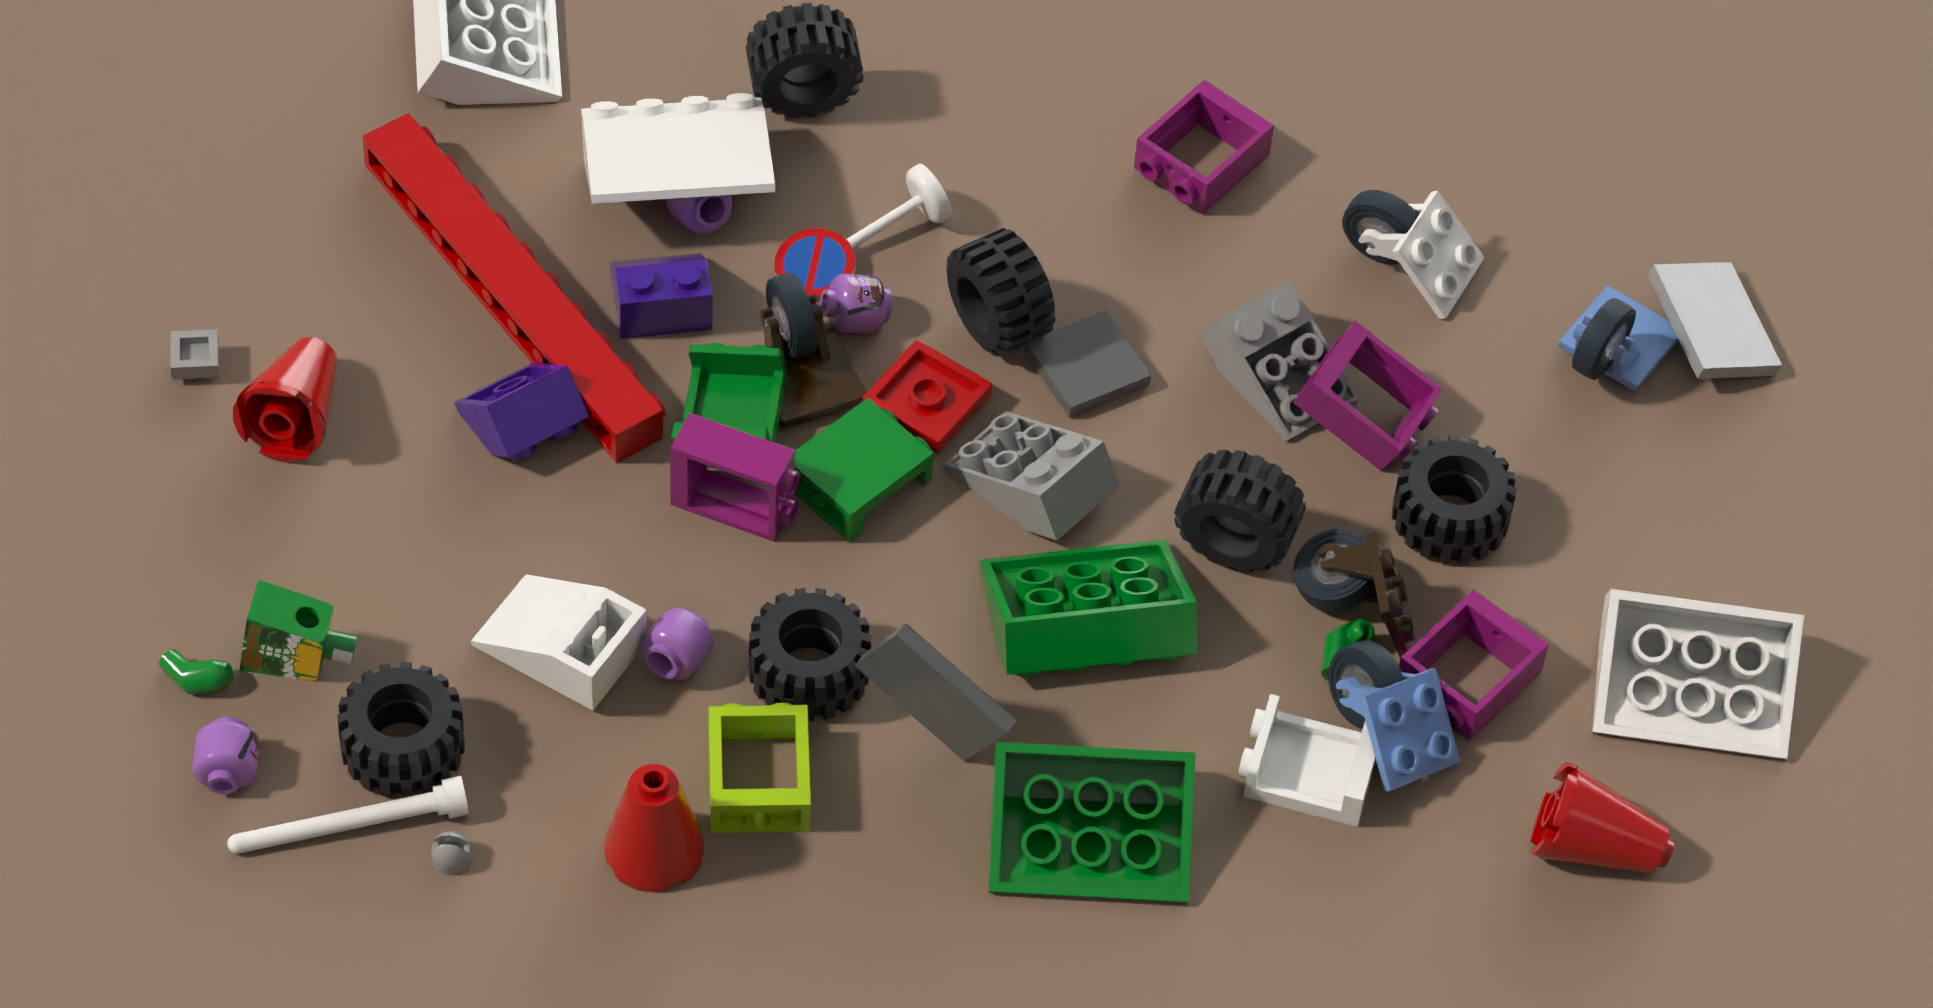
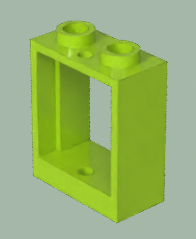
M729 703L723 706H709L710 833L810 832L811 791L808 706L792 705L790 703L760 706H743L737 703ZM795 739L797 788L723 789L722 740Z

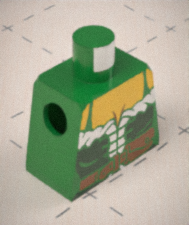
M258 580L246 620L239 670L314 681L319 677L324 658L346 664L352 663L358 636L330 629L334 610L330 603Z

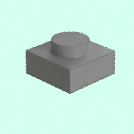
M218 329L170 331V369L172 379L219 377Z

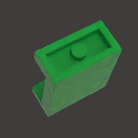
M720 343L690 345L688 355L692 370L682 423L674 422L672 442H674L689 413L776 443L788 375L782 350L766 345H754L752 347L725 346Z
M867 398L795 451V470L800 472V478L794 495L850 543L863 533L864 516L914 478L923 485L932 479L934 453L925 440L918 436L914 437L902 427L892 412L887 409H881L871 399Z

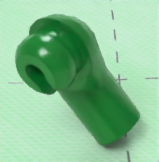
M1357 619L1355 622H1348L1334 629L1326 636L1321 675L1324 679L1328 680L1330 662L1339 650L1355 642L1374 640L1375 630L1369 621Z
M176 649L167 651L159 661V667L186 693L192 695L218 691L222 687L228 686L234 677L232 666L224 660L210 659L190 663Z

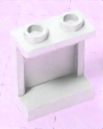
M1270 694L1266 710L1257 708L1253 718L1249 737L1257 738L1254 749L1245 747L1240 762L1238 776L1246 778L1243 797L1358 827L1376 763L1366 721L1364 722L1362 732L1284 713L1278 710L1280 696Z

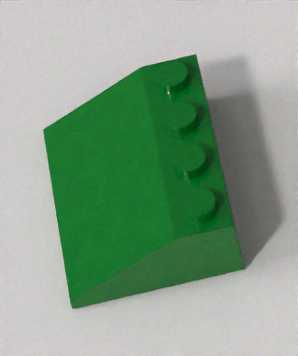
M1166 539L979 560L980 573L997 651L1006 675L1015 674L1020 677H1031L1039 674L1041 671L1063 669L1076 672L1094 665L1128 666L1139 660L1157 658L1163 661H1174L1180 659L1183 655L1198 654L1197 601Z
M996 742L992 791L989 892L1189 903L1196 752Z

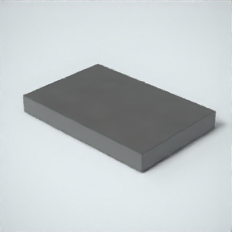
M903 624L864 653L855 665L856 668L964 762L1006 735L1016 723L1015 718L908 624Z

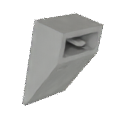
M1290 279L1221 317L1197 333L1222 376L1285 442L1319 423L1295 405L1293 401L1325 357L1330 346ZM1343 370L1330 390L1348 404H1352L1360 399Z
M1007 411L996 417L985 430L972 441L964 444L959 449V452L943 464L947 472L1022 529L1056 541L1120 486L1104 441Z

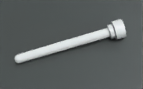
M456 776L442 779V785L433 786V792L233 834L228 839L227 846L232 853L240 854L436 811L438 816L448 814L449 819L469 815L462 777Z

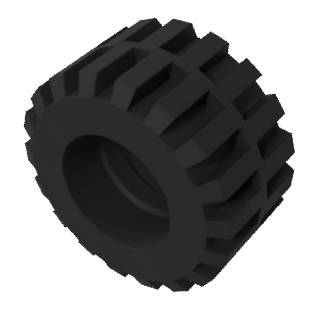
M802 3L801 6L796 7L788 5L783 7L782 11H772L767 14L766 20H759L753 26L754 31L749 32L746 39V54L755 98H761L764 108H771L772 113L777 115L786 113L791 118H798L800 115H807V118L816 117V114L822 112L827 114L835 111L834 107L838 105L843 106L850 101L849 96L856 95L860 89L859 84L863 83V67L856 30L850 18H845L844 13L838 9L830 11V6L828 5L812 6V3Z
M1000 228L950 252L947 258L946 273L953 304L970 335L984 350L994 356H1002L1053 330L1056 316L1049 280L1034 252L1014 231Z
M1448 436V441H1441L1437 437L1429 439L1428 447L1420 443L1413 448L1412 455L1405 457L1399 470L1395 489L1392 520H1396L1395 530L1398 535H1406L1404 543L1410 549L1418 547L1421 549L1420 555L1427 559H1430L1431 556L1439 557V563L1449 564L1450 559L1458 560L1459 564H1467L1470 562L1471 557L1474 556L1477 560H1481L1487 557L1489 550L1495 551L1501 545L1502 538L1506 537L1517 491V488H1514L1516 478L1514 472L1508 471L1509 463L1504 457L1496 458V450L1489 445L1482 448L1478 446L1479 441L1472 438L1465 442L1459 441V436ZM1453 495L1463 498L1471 504H1450L1437 496Z
M1218 450L1216 454L1208 453L1204 455L1202 460H1198L1175 508L1174 514L1176 517L1174 521L1176 527L1180 529L1179 534L1184 541L1191 544L1190 547L1194 551L1207 557V560L1213 563L1217 562L1224 565L1225 568L1235 570V568L1241 569L1243 572H1254L1256 569L1263 572L1270 570L1271 566L1277 567L1285 558L1306 510V503L1303 501L1304 494L1300 488L1295 486L1296 481L1291 475L1283 473L1282 468L1275 463L1271 464L1265 461V458L1256 454L1255 456L1249 455L1245 451L1235 450L1234 453H1231L1228 450Z
M805 588L795 589V595L788 596L785 592L775 597V604L766 602L760 608V616L754 617L751 623V632H749L748 675L750 683L754 684V693L758 699L766 698V705L776 703L807 705L808 721H814V716L822 715L825 720L834 718L835 710L839 709L845 713L852 708L853 699L860 700L864 694L865 685H868L869 678L855 667L862 655L871 649L870 625L866 617L860 618V609L854 603L845 605L844 596L836 593L833 597L826 595L825 589L816 588L815 593H806ZM802 648H816L827 652L831 656L818 661H803L792 657L789 653Z
M401 662V667L391 668L390 663L380 665V671L377 673H373L370 669L362 673L361 683L352 681L346 688L347 697H341L338 705L339 714H337L341 757L343 764L348 765V774L354 781L361 779L363 788L371 792L377 787L380 789L381 796L390 798L393 792H399L402 794V798L413 796V791L421 790L423 794L433 791V783L441 784L442 779L450 778L449 770L457 771L461 764L460 755L464 754L465 748L462 703L459 702V694L455 686L449 687L448 679L440 673L432 676V668L421 665L419 669H413L412 662ZM401 722L413 723L423 727L421 731L414 735L400 738L389 737L380 733L385 727Z

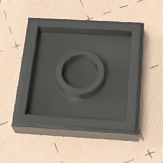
M1106 310L1052 331L1025 344V354L1069 418L1150 385L1151 374Z

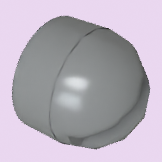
M451 830L444 831L436 836L431 846V861L438 872L445 875H456L469 867L472 858L471 846L462 833Z

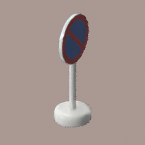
M921 163L917 164L906 173V185L912 197L910 200L848 239H845L838 232L824 228L805 229L791 235L780 245L775 256V275L794 273L801 281L808 296L815 294L816 300L821 299L822 291L829 289L832 280L837 275L854 274L855 253L853 248L917 208L930 221L942 223L953 216L951 203L933 173Z

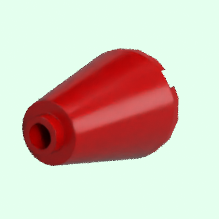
M315 337L301 338L239 394L233 406V423L239 436L246 443L250 438L261 447L260 454L283 462L302 461L308 458L311 452L319 448L326 433L337 366V356L333 348L325 341Z
M1568 762L1560 766L1553 778L1561 781L1558 790H1554L1553 793L1546 791L1530 839V842L1536 844V846L1530 850V854L1542 859L1652 874L1658 866L1666 867L1675 844L1674 840L1669 839L1670 831L1667 826L1578 766Z
M647 764L636 769L629 778L605 836L604 855L606 861L614 870L615 877L621 883L637 891L660 893L668 891L670 885L682 880L684 884L693 878L702 864L704 838L677 775L664 765Z

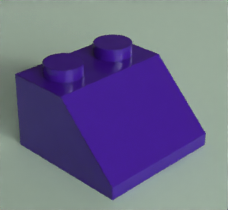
M701 253L610 262V273L621 339L712 330L713 294L707 259Z
M533 362L454 402L458 413L493 456L510 457L511 461L520 460L533 454L538 450L535 444L548 437H551V440H558L574 433L577 430L576 423L589 417L567 365Z

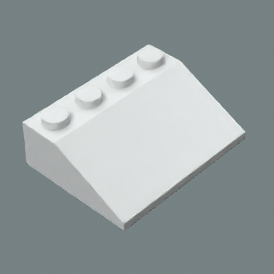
M413 0L418 93L457 105L559 102L562 98L555 0Z
M735 93L728 95L726 100L708 101V98L704 96H689L683 98L681 103L663 104V101L659 99H643L637 101L636 105L618 106L615 102L603 101L592 104L591 108L581 109L584 164L592 204L775 192L766 116L761 98H753V95L747 93Z
M1610 589L1604 598L1598 648L1592 733L1786 760L1788 757L1804 615Z

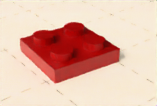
M916 339L862 397V401L869 398L881 409H887L892 412L902 427L914 437H921L926 441L931 450L938 454L992 395V383Z

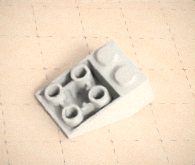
M526 574L471 640V645L593 711L642 650V638L647 632V609L604 587Z

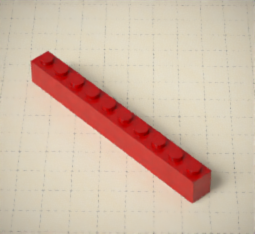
M407 113L363 135L364 162L367 169L531 363L568 366L589 414V417L581 422L615 463L663 439V417H665L666 412L660 398L654 392H647L639 382L637 373L632 365L627 361L622 362L617 357L607 336L602 331L596 332L587 322L582 307L576 301L570 302L563 294L554 274L550 271L545 272L539 266L529 245L524 241L519 242L515 238L505 217L501 213H494L486 204L480 188L475 183L469 184L461 175L460 168L455 159L449 154L445 156L437 147L431 131L426 126L420 127L413 117Z

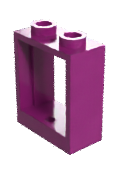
M1204 79L1137 138L1134 168L1147 180L1154 181L1172 193L1181 203L1190 205L1201 214H1204L1270 155L1274 125ZM1198 124L1237 150L1207 178L1167 152Z
M1355 320L1334 342L1293 403L1382 471L1394 458L1401 463L1412 451L1418 441L1412 435L1417 428L1423 431L1437 414L1439 409L1433 404L1443 388ZM1348 363L1356 367L1409 409L1391 436L1330 390Z
M689 413L670 447V505L773 542L776 541L783 526L790 527L799 507V500L794 499V493L800 478V472L795 470V450ZM707 465L770 487V490L767 491L707 469Z
M1474 589L1400 658L1399 663L1401 672L1417 674L1428 670L1465 635L1512 669L1476 705L1438 678L1451 728L1469 741L1542 672L1549 646L1548 643Z

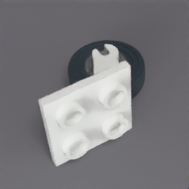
M1366 190L1353 198L1342 218L1343 230L1350 243L1359 252L1372 260L1390 265L1401 264L1439 319L1447 318L1485 258L1439 191L1431 192L1424 204H1408L1391 193L1381 190Z

